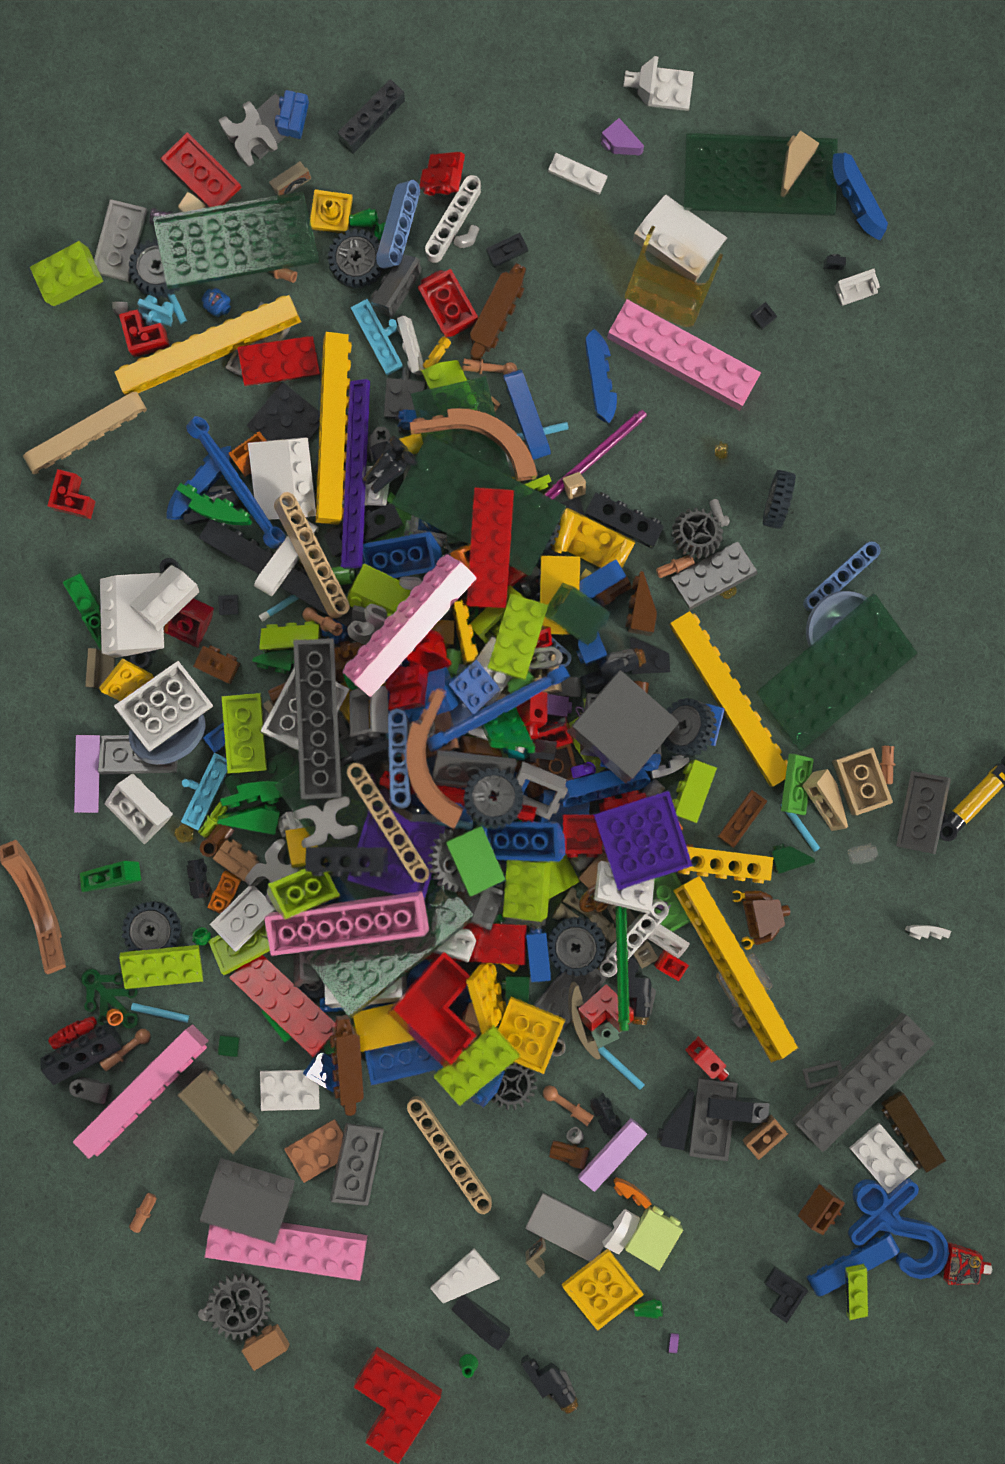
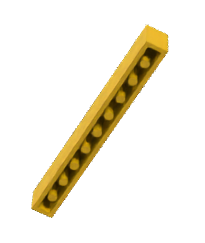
M280 296L272 303L262 304L258 309L246 311L240 317L228 319L222 325L208 328L206 332L191 335L189 339L183 342H175L165 350H157L153 355L141 357L135 363L123 365L114 372L125 395L132 392L141 393L238 350L237 347L250 345L296 325L301 320L290 296Z
M326 332L323 338L316 523L339 525L344 516V507H342V500H344L345 495L343 482H345L346 470H343L344 463H346L344 445H347L345 426H348L346 408L349 407V396H346V391L350 387V378H347V371H350L351 367L348 353H351L352 345L348 341L349 334Z
M689 611L671 622L669 626L721 708H725V716L770 787H773L786 778L788 761L783 760L780 755L782 753L780 747L776 743L773 744L770 739L772 737L771 733L766 727L763 728L761 725L759 714L756 711L753 712L749 706L751 702L747 695H742L739 690L741 686L737 679H732L729 674L731 670L727 663H722L719 656L721 654L716 646L712 647L710 644L709 634L705 629L702 631L700 628L699 618L695 613L692 614Z
M698 876L673 890L769 1060L774 1062L783 1059L796 1050L798 1047L793 1037L790 1035L783 1019L778 1014L773 1002L770 1000L764 986L747 960L744 951L739 946L701 877Z

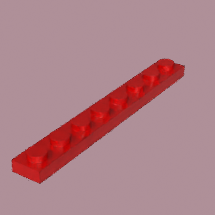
M385 771L381 777L380 785L385 786L387 789H390V772ZM398 774L395 778L396 783L404 782L405 775ZM410 780L411 794H415L416 792ZM436 785L448 799L465 807V790ZM490 796V799L497 801V798ZM523 804L517 818L524 822L534 821L537 807Z

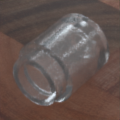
M871 842L852 846V849H848L849 861L851 864L856 865L874 862L876 860L875 857H878L876 846H872Z

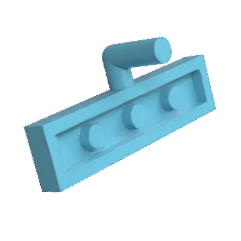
M368 299L352 306L351 310L386 376L401 369L403 364L388 338L389 335L397 331L396 321L390 319L389 327L383 329Z
M217 753L213 754L200 783L191 779H184L182 781L184 787L196 790L181 820L182 823L200 830L226 777L227 760L225 757Z

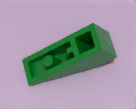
M266 803L265 806L258 805L220 815L217 818V824L275 835L280 811L276 808V805H268Z
M121 861L80 873L82 892L141 881L139 862Z

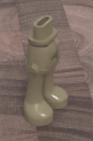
M570 887L565 894L566 897L562 898L561 901L587 916L591 922H595L598 928H601L603 935H605V940L612 944L616 939L614 924L610 923L602 915V912L595 910L591 912L581 911L579 908L580 900L576 897L577 891ZM559 903L552 915V918L555 920L580 917L562 903Z

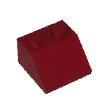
M193 598L165 624L164 633L199 648L212 620L214 608Z

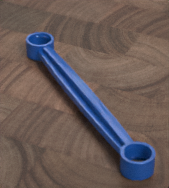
M195 416L186 426L188 433L201 441L231 488L265 533L263 540L266 545L272 549H277L286 539L284 532L280 528L272 526L245 483L238 476L236 470L208 434V423L203 418Z
M564 665L548 673L547 676L492 703L448 730L433 735L427 739L426 744L431 752L436 751L448 744L449 741L495 719L498 715L506 713L548 687L563 682L570 675Z

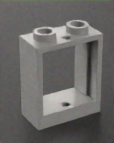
M380 686L371 697L361 688L350 691V737L358 738V741H369V738H380V735L388 733V690L386 686ZM368 700H370V729H369Z
M522 762L515 777L521 787L525 780L529 779L556 791L550 805L523 795V804L537 807V815L550 819L552 814H556L559 809L560 803L558 802L560 798L564 799L568 789L565 787L566 779Z

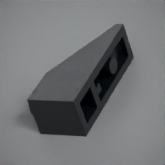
M688 1088L663 1122L662 1128H658L657 1140H660L661 1146L684 1150L694 1097L693 1089Z
M709 1097L706 1117L751 1123H768L770 1103L758 1098Z
M462 1295L451 1309L482 1340L497 1351L501 1349L510 1336V1328L466 1295Z

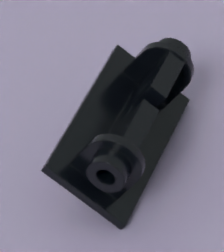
M204 858L187 861L188 878L195 879V881L189 882L190 895H193V899L209 897L210 885L207 882V865L204 863Z
M602 1093L598 1098L594 1097L590 1100V1107L596 1117L603 1116V1118L598 1120L603 1132L607 1136L613 1133L615 1135L621 1128V1121L614 1114L610 1099Z

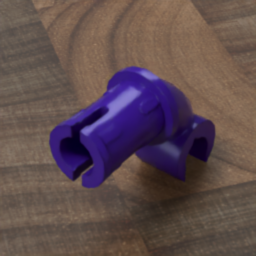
M585 762L582 765L572 767L571 772L573 778L585 777L595 774L596 768L593 763Z

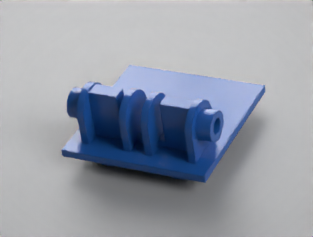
M477 659L461 674L449 681V686L473 715L501 690Z

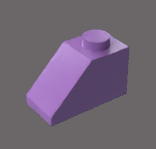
M620 118L602 132L601 144L605 150H611L613 154L641 155L643 153L644 145Z
M548 694L547 716L567 717V713H571L572 702H568L569 697Z

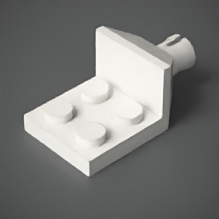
M654 56L641 67V72L625 71L624 87L638 88V95L647 106L689 111L693 72L657 68V56Z

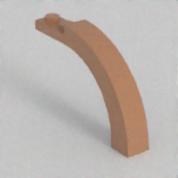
M447 409V417L445 418L443 415L432 417V420L418 418L410 423L411 435L448 429H467L481 433L492 439L506 453L513 466L516 482L532 480L537 477L534 461L522 439L508 425L489 414L470 409Z
M438 688L436 692L432 691L429 696L428 702L431 703L428 710L424 709L420 717L422 723L415 721L412 724L407 742V767L414 790L424 806L444 824L455 828L464 808L452 802L438 789L432 780L426 762L427 736L447 692Z
M17 840L1 845L0 862L14 879L27 904L36 930L44 972L50 974L65 968L66 964L60 941L62 935L58 920L34 864Z

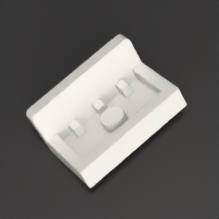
M437 924V934L431 951L438 954L445 952L451 958L469 962L476 943L472 932L467 929H454L449 924Z

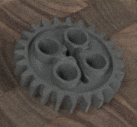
M452 828V831L445 830V834H439L440 839H434L436 846H430L434 852L433 854H428L432 858V861H429L428 864L433 865L429 872L436 873L433 879H439L438 885H444V889L464 892L465 886L445 842L470 830H465L464 828ZM446 861L448 862V867H447V869H446V867H445V862H446Z
M234 1273L233 1279H230L227 1275L225 1283L219 1280L220 1287L213 1286L215 1293H209V1298L212 1300L207 1301V1306L211 1308H208L206 1313L212 1314L208 1317V1321H214L212 1324L213 1329L219 1327L218 1334L225 1331V1338L232 1334V1338L235 1340L236 1335L239 1334L240 1338L243 1339L244 1333L251 1337L252 1329L257 1333V1325L264 1326L262 1319H268V1315L265 1312L270 1311V1307L267 1306L270 1303V1299L265 1298L269 1294L268 1291H263L265 1288L264 1284L258 1286V1278L252 1281V1275L250 1274L246 1279L244 1273L241 1274L240 1278H237L236 1273ZM247 1289L249 1294L243 1297L239 1295V1292ZM232 1290L235 1291L239 1305H242V1313L246 1319L245 1322L241 1319L238 1307H235V1299L231 1294ZM223 1298H229L231 1300V1302L227 1305L221 1304L220 1301ZM250 1307L257 1310L252 1315L246 1313V1310ZM230 1316H236L238 1320L234 1323H230L228 1321V1318Z

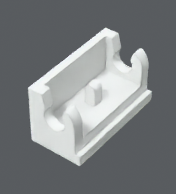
M875 269L840 280L835 285L842 306L877 294V288H880Z

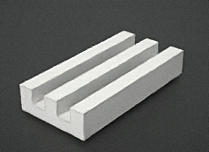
M660 924L647 938L677 958L684 953L690 944Z

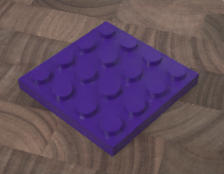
M669 791L594 814L617 890L693 866Z
M372 805V809L375 812H380L383 809ZM368 811L357 848H387L388 873H382L380 877L370 876V873H362V876H350L349 873L348 881L396 895L422 891L423 898H425L432 872H429V876L424 882L414 881L371 812ZM392 811L429 871L433 868V865L428 864L429 861H432L428 854H433L434 852L430 846H436L434 839H440L439 834L444 833L446 827L431 822H411ZM386 817L383 819L382 825L384 828L390 829L393 827L394 822L391 818ZM396 834L393 837V843L397 846L403 844L404 837L401 834ZM406 851L403 858L406 862H412L415 855L412 851ZM365 857L362 861L365 868L370 864L369 857ZM417 868L414 871V876L417 879H422L425 876V870Z

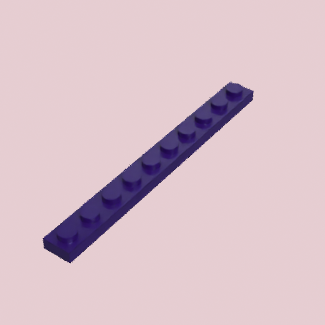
M368 379L350 381L341 559V567L344 569L362 567L366 483L362 479L366 475L370 399V381Z

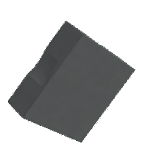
M620 670L567 732L583 747L598 756L604 765L624 783H627L634 778L679 721Z

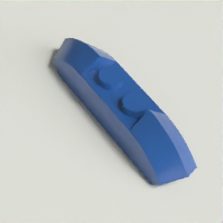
M847 153L833 154V172L836 182L841 187L843 195L847 198L852 212L857 217L858 223L869 235L881 240L888 223L852 155Z
M593 329L585 339V347L596 417L609 424L617 406V393L609 391L612 390L611 379L607 378L609 363L605 358L611 355L604 338Z
M231 446L220 448L230 464H232L233 460L229 456V452H232ZM209 454L202 460L206 464L200 466L196 470L193 479L188 480L184 484L185 486L187 484L192 485L197 489L196 493L200 496L207 493L223 475ZM176 490L168 504L167 519H184L183 515L188 514V511L192 510L188 507L192 500Z

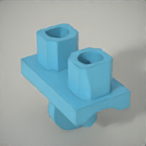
M148 295L144 300L139 299L137 302L139 312L142 315V319L147 320V326L162 323L171 327L174 311L172 303L166 301L162 307L158 306L157 299L151 295Z

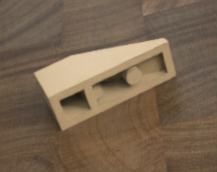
M802 131L797 136L793 135L787 144L789 149L786 153L781 196L783 197L819 145L817 141Z
M828 769L813 772L803 784V788L831 831L846 829L848 824L836 781Z

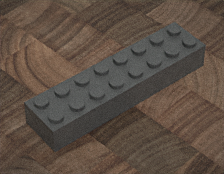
M294 640L301 800L341 798L334 640Z
M901 1013L831 1083L814 1097L792 1121L824 1152L935 1043L908 1015Z

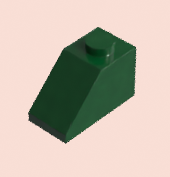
M784 843L772 846L773 850L769 851L770 857H773V866L777 874L815 862L813 857L791 846H784Z
M506 975V979H502V991H506V997L509 1000L511 997H514L529 1004V975Z

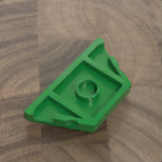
M516 707L481 725L491 747L515 751L516 747L528 748V753L535 752V745Z

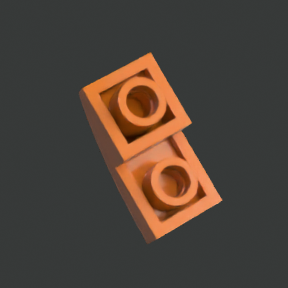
M225 870L207 908L221 914L231 904L242 879Z
M617 1177L614 1179V1189L620 1196L624 1195L628 1199L633 1195L632 1198L638 1206L643 1205L645 1209L651 1205L650 1199L636 1186Z

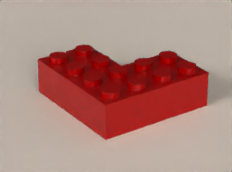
M442 952L430 963L387 1014L445 1068L455 1062L463 1052L462 1050L466 1049L476 1037V1034L448 1008L467 986V980L470 976L445 952Z
M376 1347L356 1378L354 1388L384 1407L367 1433L365 1443L378 1452H381L383 1449L384 1456L399 1464L440 1400L442 1389L379 1347Z

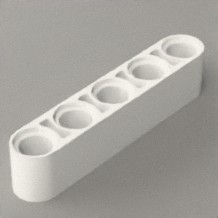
M470 175L466 177L427 242L425 251L426 257L430 262L437 263L442 259L479 197L481 184L477 176ZM475 185L477 188L470 190L468 186ZM460 201H466L467 205L460 206L458 203ZM451 217L458 219L456 222L449 221ZM441 233H447L448 237L440 238L439 235ZM432 249L439 251L435 255L429 253Z
M308 521L313 533L318 532L319 527ZM300 535V539L306 542L305 537ZM287 536L259 574L254 584V587L270 596H273L300 559L289 536Z
M652 900L651 912H641L627 928L628 959L668 915L669 909L663 900ZM663 905L664 908L661 913L654 912L655 906ZM649 919L651 920L650 925L646 928L642 927V921ZM631 934H637L638 938L636 941H628V937ZM616 942L608 949L598 966L600 973L605 977H612L617 973ZM605 963L612 964L610 970L605 971L602 969Z

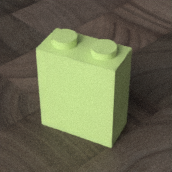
M654 1205L653 1208L649 1206L644 1211L635 1232L625 1246V1250L660 1271L683 1232V1228L680 1225V1220L674 1216H670V1218L663 1214L664 1211Z

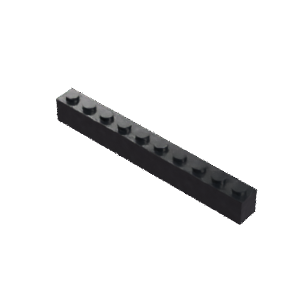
M210 519L199 538L255 573L260 574L275 552L268 548L265 550L259 547L260 543L252 538L248 541L242 537L244 534L234 528L231 531L226 528L228 524ZM300 567L298 570L292 568L279 587L329 616L307 572ZM326 587L327 592L332 594V590ZM335 604L336 610L341 612L340 606ZM349 606L348 612L335 620L348 627L351 624L353 607Z

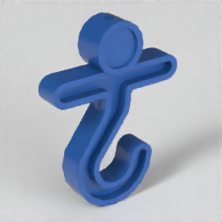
M906 1178L888 1194L874 1180L866 1179L858 1182L853 1190V1200L865 1214L848 1230V1236L856 1245H863L879 1230L891 1232L894 1235L928 1241L929 1252L925 1257L915 1259L907 1253H900L896 1257V1263L910 1277L925 1279L938 1274L946 1265L949 1255L948 1243L945 1237L929 1222L905 1218L899 1215V1211L918 1194L917 1184L911 1179Z

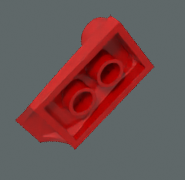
M451 269L448 271L439 270L421 280L418 290L444 337H452L471 327L478 320L476 312Z

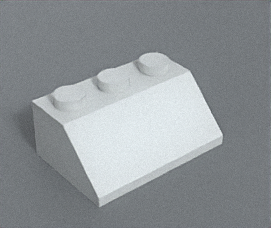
M171 565L130 604V607L158 632L199 593L197 584L183 571Z
M134 774L129 775L118 783L105 802V805L143 844H146L173 815L169 808Z

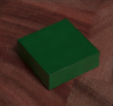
M220 1035L218 1055L237 1057L240 1037Z

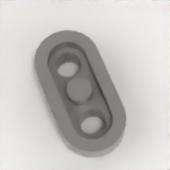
M554 647L535 648L533 657H536L537 660L535 663H532L531 660L529 668L534 670L557 667L562 662V653ZM552 655L556 656L554 661L550 660Z

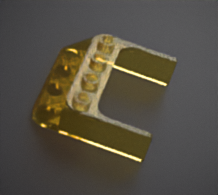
M652 225L625 292V300L628 299L649 312L680 326L691 327L696 322L723 254H719L707 282L697 283L648 262L646 251L655 230V226Z

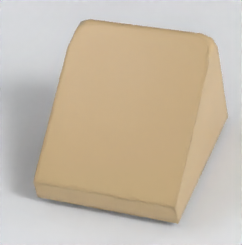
M187 192L178 209L181 213L197 221L206 205Z
M580 472L563 478L568 500L586 493V481Z

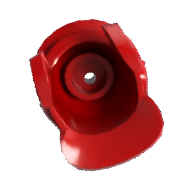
M432 629L414 647L415 652H411L406 656L409 662H418L425 666L429 672L444 667L448 669L451 666V661L447 658L444 637Z

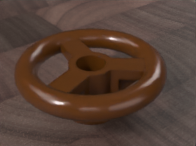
M596 884L589 888L579 901L581 911L591 912L596 910L600 912L608 906L609 903L594 900Z

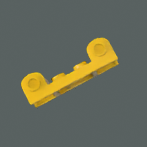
M566 508L558 524L560 525V530H557L556 533L559 536L554 538L555 544L550 545L552 546L551 549L561 554L562 551H568L600 568L616 559L621 568H623L636 541Z

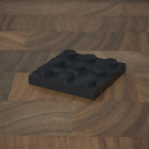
M282 382L247 424V427L256 434L260 432L267 441L306 437L309 442L319 430L320 412Z

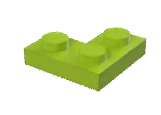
M549 474L513 489L515 497L519 495L520 498H524L533 494L532 490L535 488L540 491L549 487L547 484L551 482Z

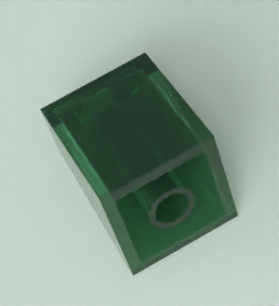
M562 583L548 603L545 618L583 644L589 645L597 638L599 629L608 622L610 612L574 586Z

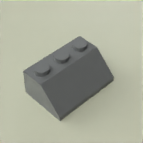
M403 255L401 263L391 267L390 273L388 275L385 274L382 278L379 290H375L370 300L374 309L390 319L393 318L421 273L420 259Z

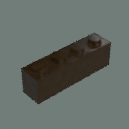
M898 1091L881 1102L883 1106L881 1109L887 1120H892L894 1124L891 1126L897 1136H902L904 1140L902 1145L908 1153L912 1152L915 1157L912 1161L918 1169L922 1168V1170L928 1173L946 1161L903 1092Z

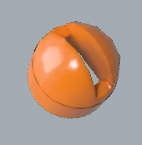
M113 1008L107 1012L106 1019L110 1025L116 1026L123 1021V1015L120 1010Z

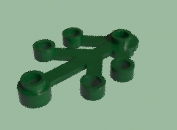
M88 969L83 972L81 982L87 987V997L84 1005L86 1011L92 1012L96 1010L97 1003L94 1001L95 989L100 993V1016L98 1017L100 1025L106 1024L101 1021V1017L107 1016L108 1003L113 1008L121 1011L123 1015L122 1024L126 1028H133L139 1023V1016L135 1012H129L114 997L127 996L128 998H134L138 995V989L131 988L135 991V995L131 996L129 995V989L106 988L101 983L113 982L119 985L124 982L122 973L100 975L95 969ZM89 975L94 976L93 982L88 980ZM116 975L121 976V982L115 980ZM89 1002L94 1004L93 1009L88 1008ZM129 1016L134 1017V1023L128 1021Z

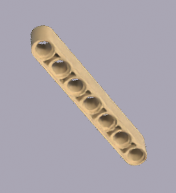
M132 392L26 452L23 458L32 474H37L42 468L46 469L55 464L56 460L60 458L62 460L71 455L72 451L85 447L91 440L94 439L95 441L104 436L105 432L113 431L120 427V424L126 420L129 422L136 418L137 414L142 411L146 412L147 408L139 394Z
M284 492L274 502L275 511L328 615L335 619L340 618L348 612L349 602L296 497L290 492ZM282 500L288 503V507L283 505ZM291 517L297 521V524L291 521ZM300 535L305 537L306 542L300 539ZM308 553H312L315 559L310 558ZM317 570L323 572V577L318 574ZM326 587L332 590V594L327 592ZM335 604L340 606L341 612L336 610Z
M358 763L352 764L347 770V775L411 878L416 882H424L429 876L428 868L365 768ZM355 767L362 770V775L359 778H354L350 774L351 770ZM364 784H369L372 786L373 791L369 795H364L361 792V787ZM374 801L382 802L383 809L380 812H375L372 809ZM386 817L391 818L394 822L393 827L390 829H386L382 825V821ZM396 834H401L404 837V842L400 846L393 843V837ZM406 851L414 853L415 858L412 862L404 860L403 856ZM417 868L425 870V876L422 879H417L414 876V871Z
M419 1096L412 1097L407 1106L408 1113L474 1209L480 1214L488 1213L492 1206L491 1196L425 1100ZM414 1102H418L421 1104L422 1108L420 1110H414L411 1107V1104ZM425 1118H429L432 1120L433 1124L431 1126H425L422 1123V1120ZM436 1134H440L444 1140L436 1142L433 1137ZM451 1150L455 1156L447 1158L444 1153ZM462 1166L466 1169V1172L458 1174L455 1169ZM475 1183L477 1188L469 1190L467 1184ZM480 1199H486L488 1201V1204L486 1206H480L478 1204V1201Z

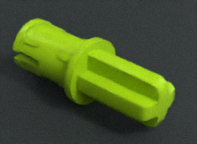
M219 802L211 815H207V820L198 833L208 838L218 825V816L225 814L228 806H222L221 802Z

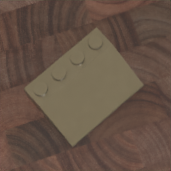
M205 1069L178 1096L233 1154L259 1126L257 1123L258 1119L253 1113H247L244 1109L245 1105L240 1099L237 1098L235 1100L231 1095L232 1091L227 1085L219 1083L217 1080L218 1076L214 1071Z

